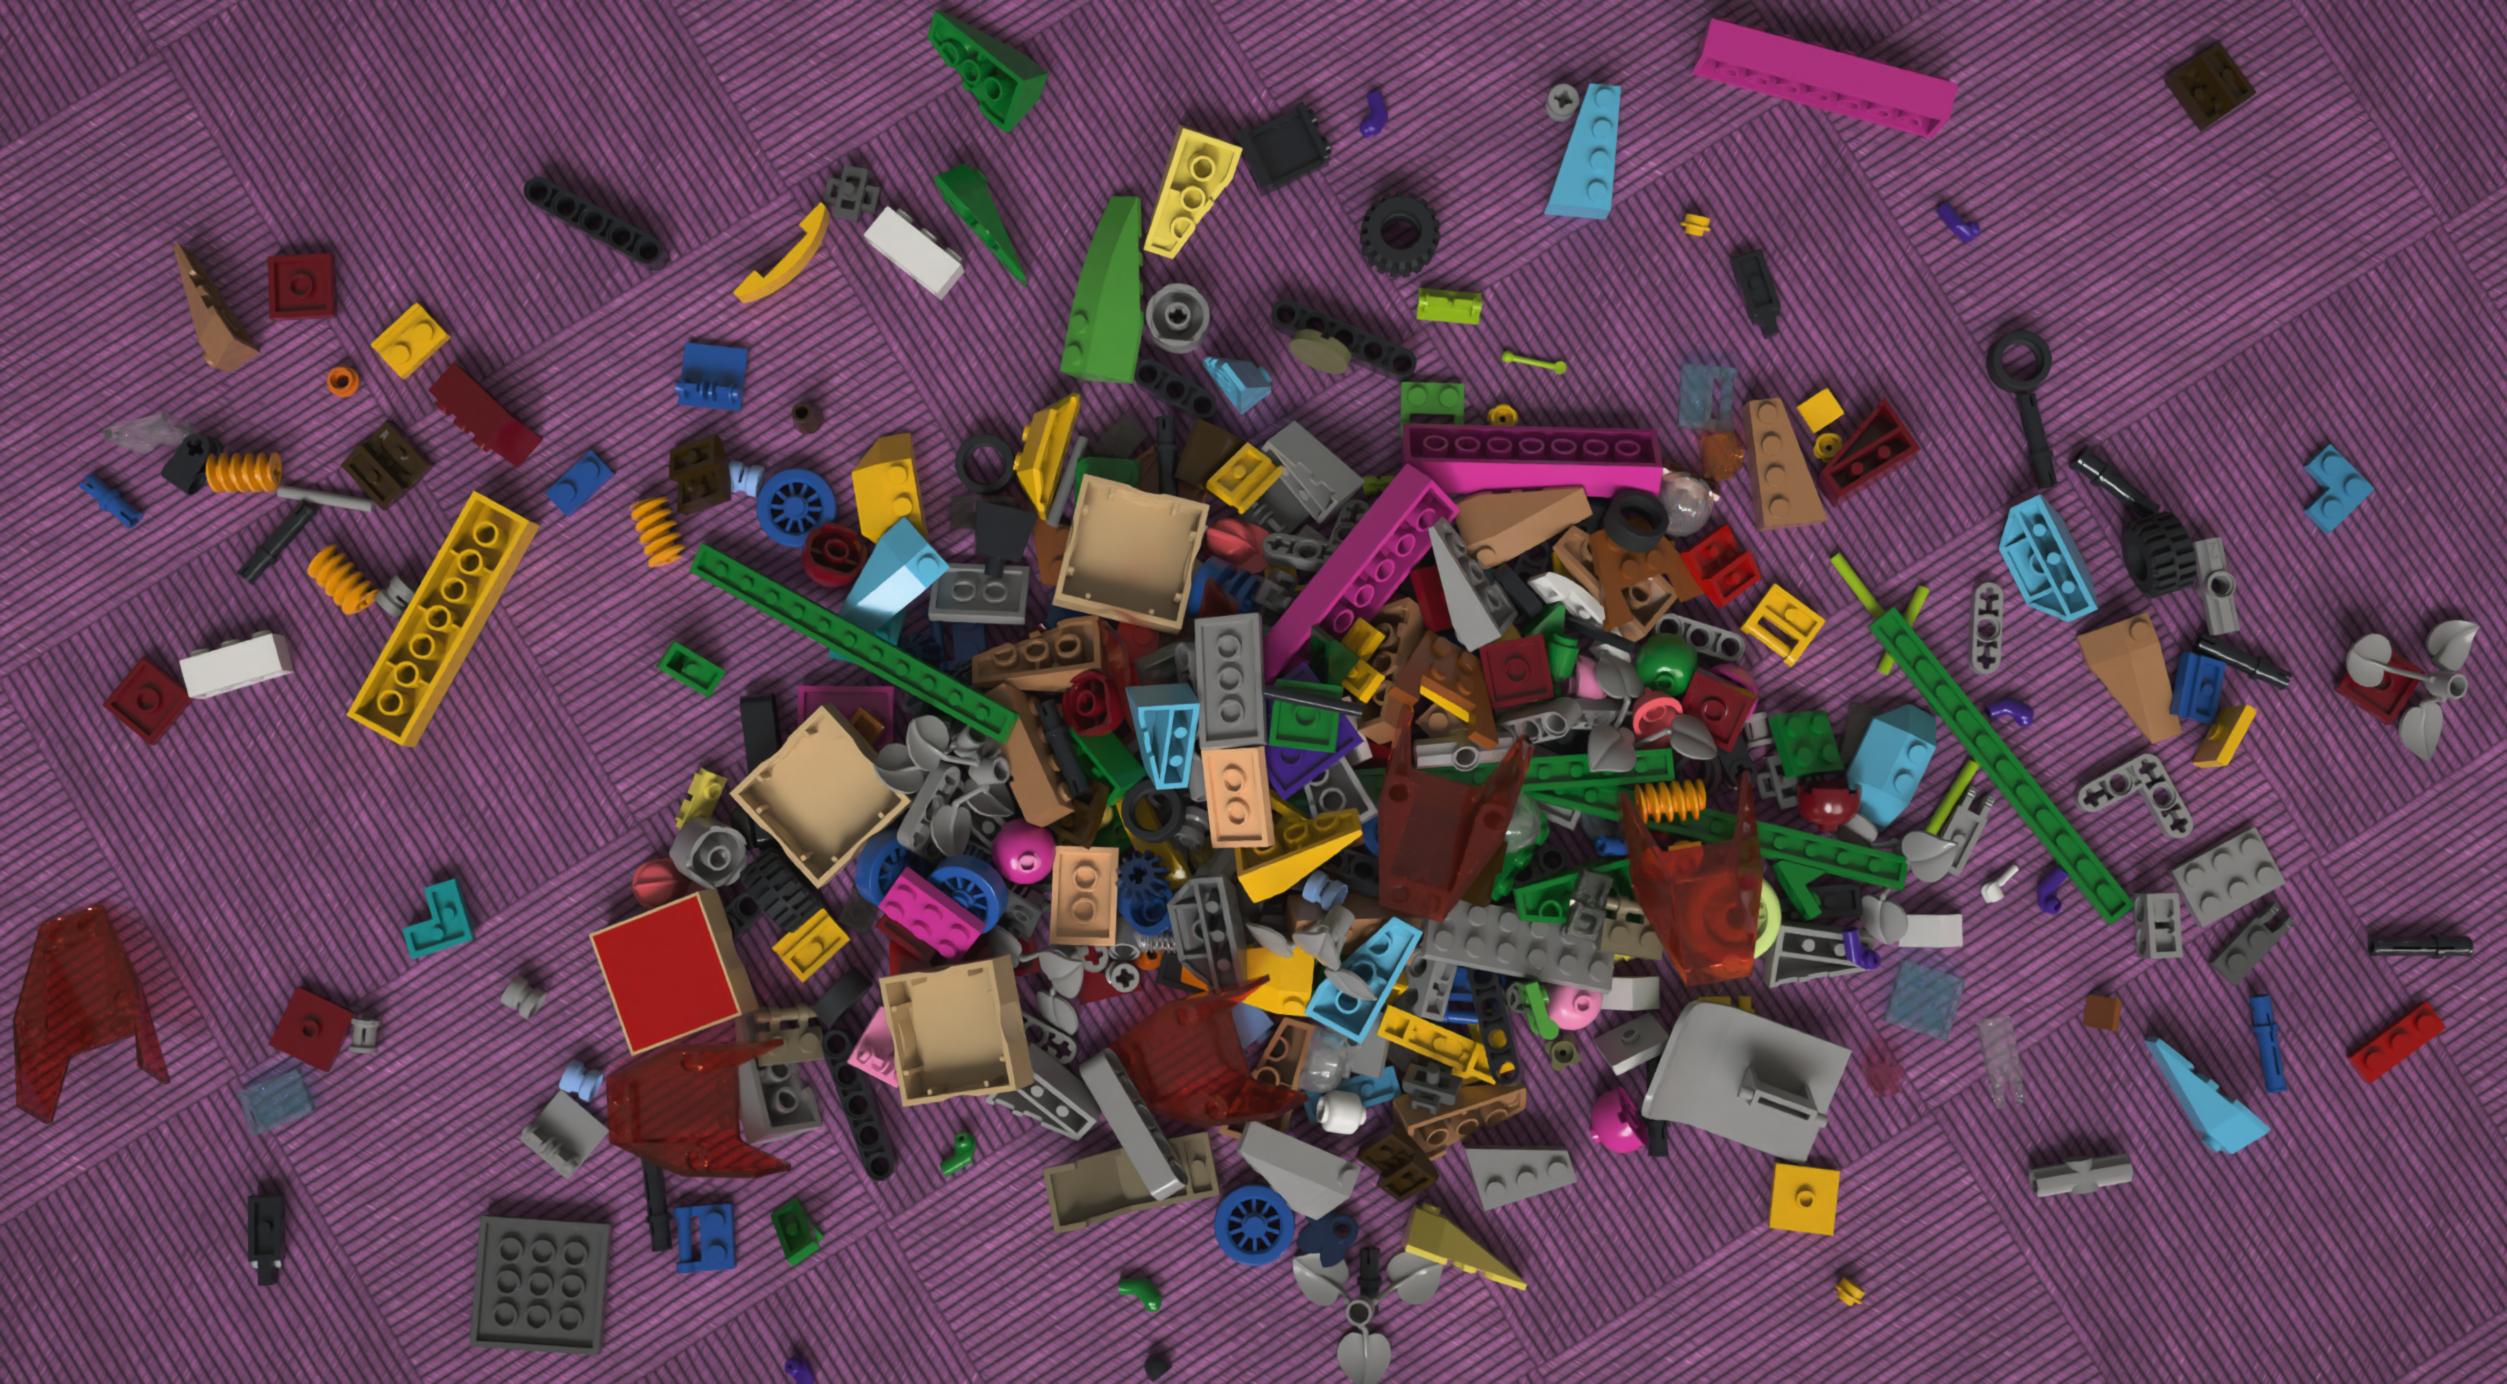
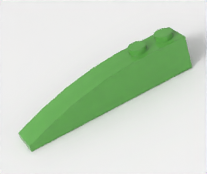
M1111 197L1098 224L1079 277L1071 309L1060 371L1081 381L1133 384L1144 325V312L1140 310V296L1143 295V283L1139 281V266H1142V253L1139 252L1138 239L1142 237L1141 199L1139 197Z

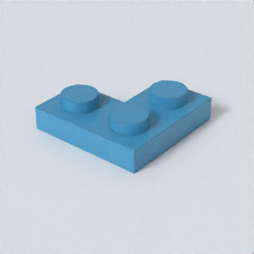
M2331 444L2324 446L2303 466L2325 489L2303 512L2325 534L2330 533L2374 490Z

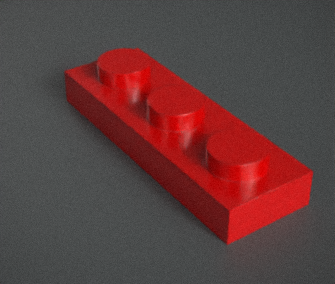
M2420 1001L2345 1057L2364 1083L2371 1084L2446 1029V1026L2428 1002Z

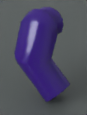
M1374 91L1366 96L1371 112L1366 120L1361 121L1359 125L1360 132L1365 137L1379 134L1388 121V112L1381 91Z
M1949 202L1944 203L1937 209L1936 213L1961 241H1973V238L1980 234L1979 225L1975 221L1965 223Z
M2009 697L1985 704V712L1989 719L2008 714L2014 717L2015 722L2022 727L2029 726L2033 722L2034 711L2032 707L2016 698Z
M2054 866L2036 887L2038 906L2044 913L2057 914L2062 907V903L2057 898L2056 888L2068 876L2058 866Z
M1847 927L1842 929L1846 958L1866 970L1879 967L1881 963L1880 955L1860 943L1858 928Z
M794 1356L786 1361L785 1371L793 1376L797 1384H814L815 1374L805 1358Z

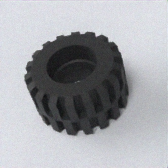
M1396 191V195L1391 197L1390 193L1385 194L1381 201L1376 199L1372 203L1371 209H1367L1364 215L1360 232L1361 251L1363 256H1367V263L1371 267L1374 265L1378 267L1377 272L1382 275L1386 271L1390 273L1392 278H1396L1397 274H1402L1403 278L1410 277L1411 272L1417 274L1422 271L1424 265L1428 266L1433 255H1435L1440 239L1439 219H1435L1436 212L1434 208L1429 209L1427 207L1428 202L1424 198L1421 201L1416 200L1417 194L1410 192L1409 197L1403 196V191ZM1392 221H1405L1415 228L1418 234V241L1411 248L1405 250L1394 249L1383 240L1381 236L1382 228Z
M2164 511L2125 524L2121 538L2124 562L2132 581L2143 595L2150 599L2189 588L2194 584L2197 568L2193 544L2185 527L2173 513Z
M769 847L740 872L742 884L760 909L783 930L794 933L823 908L821 896L811 881L787 855L776 848Z

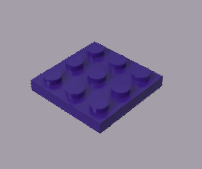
M1305 661L1281 678L1283 680L1322 684ZM1265 698L1268 745L1259 746H1264L1268 780L1284 801L1365 742L1345 714H1340L1336 753L1270 746L1269 737L1274 700Z

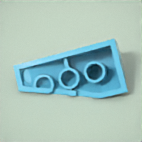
M1211 356L1203 359L1204 368L1241 415L1271 393V385L1269 383L1272 382V379L1262 366L1257 369L1253 362Z
M903 516L880 537L838 614L873 633L926 590L950 566L910 521Z
M1394 915L1341 964V968L1355 973L1367 983L1374 996H1378L1376 1001L1360 1000L1348 996L1338 990L1326 977L1317 987L1304 1014L1362 1044L1419 941L1423 930Z
M2152 1036L2145 1038L2144 1042L2194 1128L2204 1136L2201 1141L2208 1148L2216 1153L2223 1151L2234 1154L2269 1132L2270 1128L2237 1099L2233 1101L2225 1095H2220L2218 1093L2219 1085L2212 1079L2209 1080L2200 1073L2196 1075L2192 1073L2195 1069L2193 1064L2163 1040Z

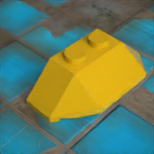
M1073 392L1034 413L1032 423L1027 422L1023 431L1022 441H1026L1023 453L1017 452L1013 470L1017 471L1019 483L1042 520H1047L1081 407V398L1078 393Z
M911 433L881 437L851 472L861 533L877 544L880 537L905 516L929 542Z

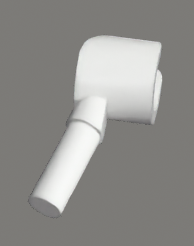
M2012 865L1996 880L1986 883L1981 887V893L1986 903L1996 902L2004 897L2000 887L2019 870L2017 866Z

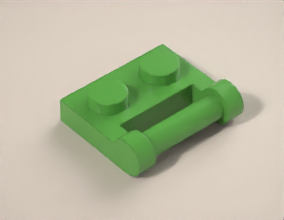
M1401 382L1400 438L1402 439L1403 423L1421 424L1410 423V416L1453 417L1452 425H1464V384Z
M1522 978L1516 980L1515 984L1531 1031L1547 1040L1556 1038L1559 1033V1026L1556 1022L1549 1019L1545 1007L1546 1004H1549V998L1544 985H1539L1533 979Z

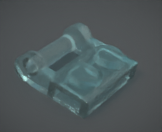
M1682 364L1676 428L1732 433L1734 431V422L1731 421L1734 380H1737L1738 369ZM1714 378L1721 379L1719 420L1711 419Z

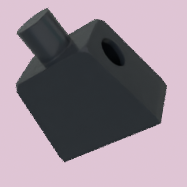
M983 501L976 502L974 553L987 556L983 575L1002 578L1006 561L1020 562L1036 523L1037 513Z

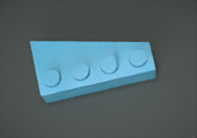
M1589 84L1544 214L1606 220L1611 211L1621 86Z

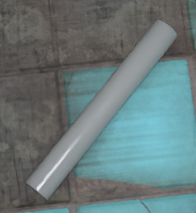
M1077 437L1046 523L1050 526L1058 527L1076 479L1075 468L1077 466V458L1084 457L1090 441L1086 437Z
M279 485L277 490L278 497L367 512H374L376 505L372 499L287 485Z

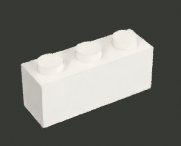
M887 206L865 232L864 237L869 244L938 299L942 300L965 272L960 264L961 257L948 247L944 251L935 244L937 238L925 228L919 231L912 226V218L898 208L895 212Z
M265 630L252 634L251 640L241 642L240 639L223 642L220 644L221 648L210 651V649L206 648L190 652V658L179 661L189 697L205 699L293 673L294 670L285 637L273 634L271 630Z

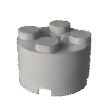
M1182 283L1169 284L1152 296L1146 309V321L1152 340L1161 349L1175 354L1188 353L1202 345L1209 333L1210 313L1206 300L1194 287ZM1177 314H1182L1184 319L1181 320L1180 324L1174 323Z
M693 817L678 832L669 852L670 858L680 873L708 889H717L715 887L728 886L734 883L740 877V872L746 868L748 861L745 848L747 844L742 834L711 817Z

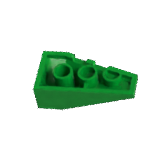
M940 9L935 10L927 38L948 67H954L964 80L961 85L966 92L972 91L980 102L978 108L982 114L1005 133L1010 132L1040 99L1048 72L1023 53Z
M966 163L937 175L933 180L941 197L1023 288L1028 285L986 187L988 183L987 178L978 168L972 171Z
M1609 855L1586 861L1513 888L1518 918L1520 921L1599 926V919H1612L1613 910L1603 908L1604 896L1616 897L1617 895L1628 896L1630 900L1640 901L1632 858ZM1626 914V922L1635 923L1640 921V914Z

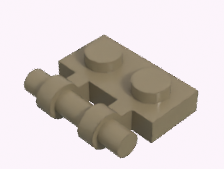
M1617 895L1616 897L1604 896L1602 906L1604 909L1613 910L1612 919H1599L1596 951L1655 961L1662 960L1665 928L1653 926V920L1655 917L1666 918L1668 907L1659 905L1654 900L1645 899L1641 902L1630 900L1628 896ZM1626 914H1640L1639 924L1626 922Z
M796 1003L794 1007L779 1008L778 1005L767 1006L766 1010L754 1012L755 1023L767 1022L768 1032H759L755 1035L759 1067L815 1061L825 1058L821 1047L823 1038L822 1026L809 1027L808 1018L818 1017L812 1011L814 1005ZM795 1020L796 1029L781 1030L780 1021Z

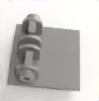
M560 1090L532 1124L529 1123L522 1130L521 1133L523 1135L519 1139L564 1178L569 1180L609 1133L610 1129L564 1090Z

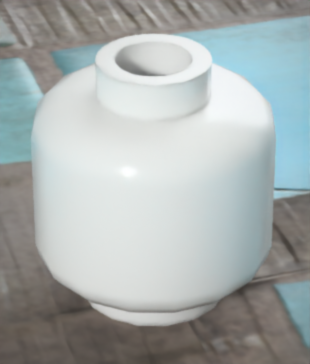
M1329 1090L1324 1097H1320L1318 1100L1316 1119L1327 1132L1353 1134L1358 1129L1359 1124L1363 1125L1365 1122L1366 1107L1362 1105L1361 1099L1356 1093Z

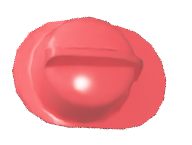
M1224 518L1215 522L1210 528H1207L1203 541L1204 552L1208 558L1218 556L1235 564L1237 572L1241 569H1246L1251 574L1260 573L1271 564L1263 556L1262 545L1265 537L1270 534L1263 528L1243 520Z
M1645 687V694L1635 701L1632 709L1633 728L1637 742L1664 728H1672V719L1677 715L1683 714L1680 702L1665 692L1652 691L1649 687ZM1664 735L1640 748L1641 750L1672 748L1670 743L1671 735Z
M671 858L654 859L645 862L637 869L632 882V890L636 900L640 905L649 910L695 892L708 889L680 873Z

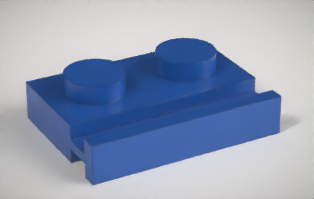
M2181 652L2169 714L2203 724H2215L2226 662L2202 655H2195L2191 652Z

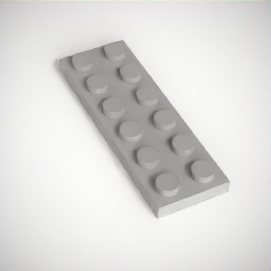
M1431 893L1427 897L1422 949L1423 959L1608 994L1612 991L1614 954L1596 951L1599 926L1520 921L1516 909L1495 905L1482 908L1454 897Z

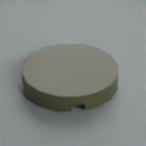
M1310 329L1299 330L1294 334L1289 344L1290 350L1304 364L1316 370L1332 374L1344 373L1348 369L1352 358L1351 353L1338 339L1329 337L1327 340L1321 337L1322 333L1320 331Z

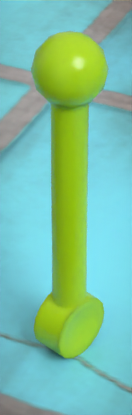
M1504 351L1502 353V360L1506 363L1515 361L1553 369L1558 375L1566 371V364L1562 361L1554 364L1513 355L1511 351Z

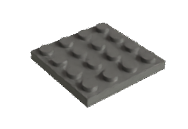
M490 1214L481 1215L469 1347L586 1355L601 1354L612 1223Z

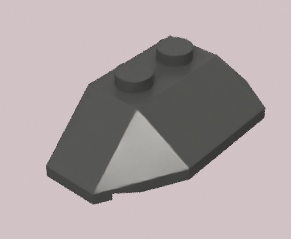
M1224 873L1191 876L1167 902L1178 960L1197 979L1206 984L1213 994L1246 992L1247 944L1236 888Z

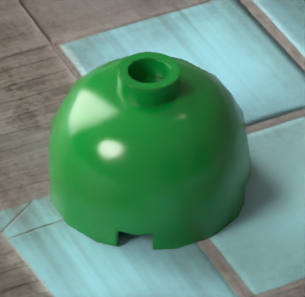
M1662 633L1649 637L1648 642L1642 646L1640 645L1637 649L1634 667L1644 683V688L1649 687L1652 691H1662L1671 697H1677L1686 692L1695 671L1699 667L1696 648L1693 645L1691 647L1688 643L1684 642L1685 638L1676 634Z

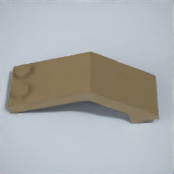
M1209 1130L1166 1138L1185 1169L1189 1181L1185 1187L1163 1201L1156 1200L1148 1191L1123 1146L1043 1168L1055 1234L1087 1228L1091 1224L1130 1212L1219 1196L1221 1190Z

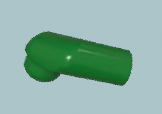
M966 1131L957 1133L954 1138V1142H956L954 1155L939 1163L946 1177L973 1161L976 1142L971 1133Z
M1119 1279V1295H1137L1144 1303V1308L1149 1312H1156L1161 1308L1162 1294L1149 1279Z

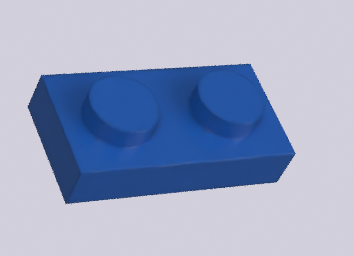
M590 450L545 494L567 517H571L615 473L594 451Z

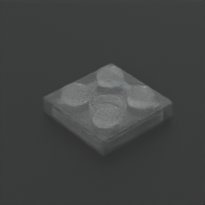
M167 412L103 428L105 441L119 445L120 448L133 450L134 453L153 451L155 445L163 443L165 445L181 444L185 437L195 434L193 423Z

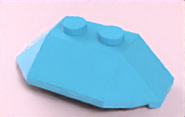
M2039 494L2010 508L1999 551L2026 604L2066 622L2099 609L2091 574L2062 517L2049 502Z
M1911 704L1902 705L1899 708L1871 718L1844 775L1847 789L1854 790V783L1862 786V800L1858 812L1866 816L1879 831H1883L1909 805L1936 749V717Z

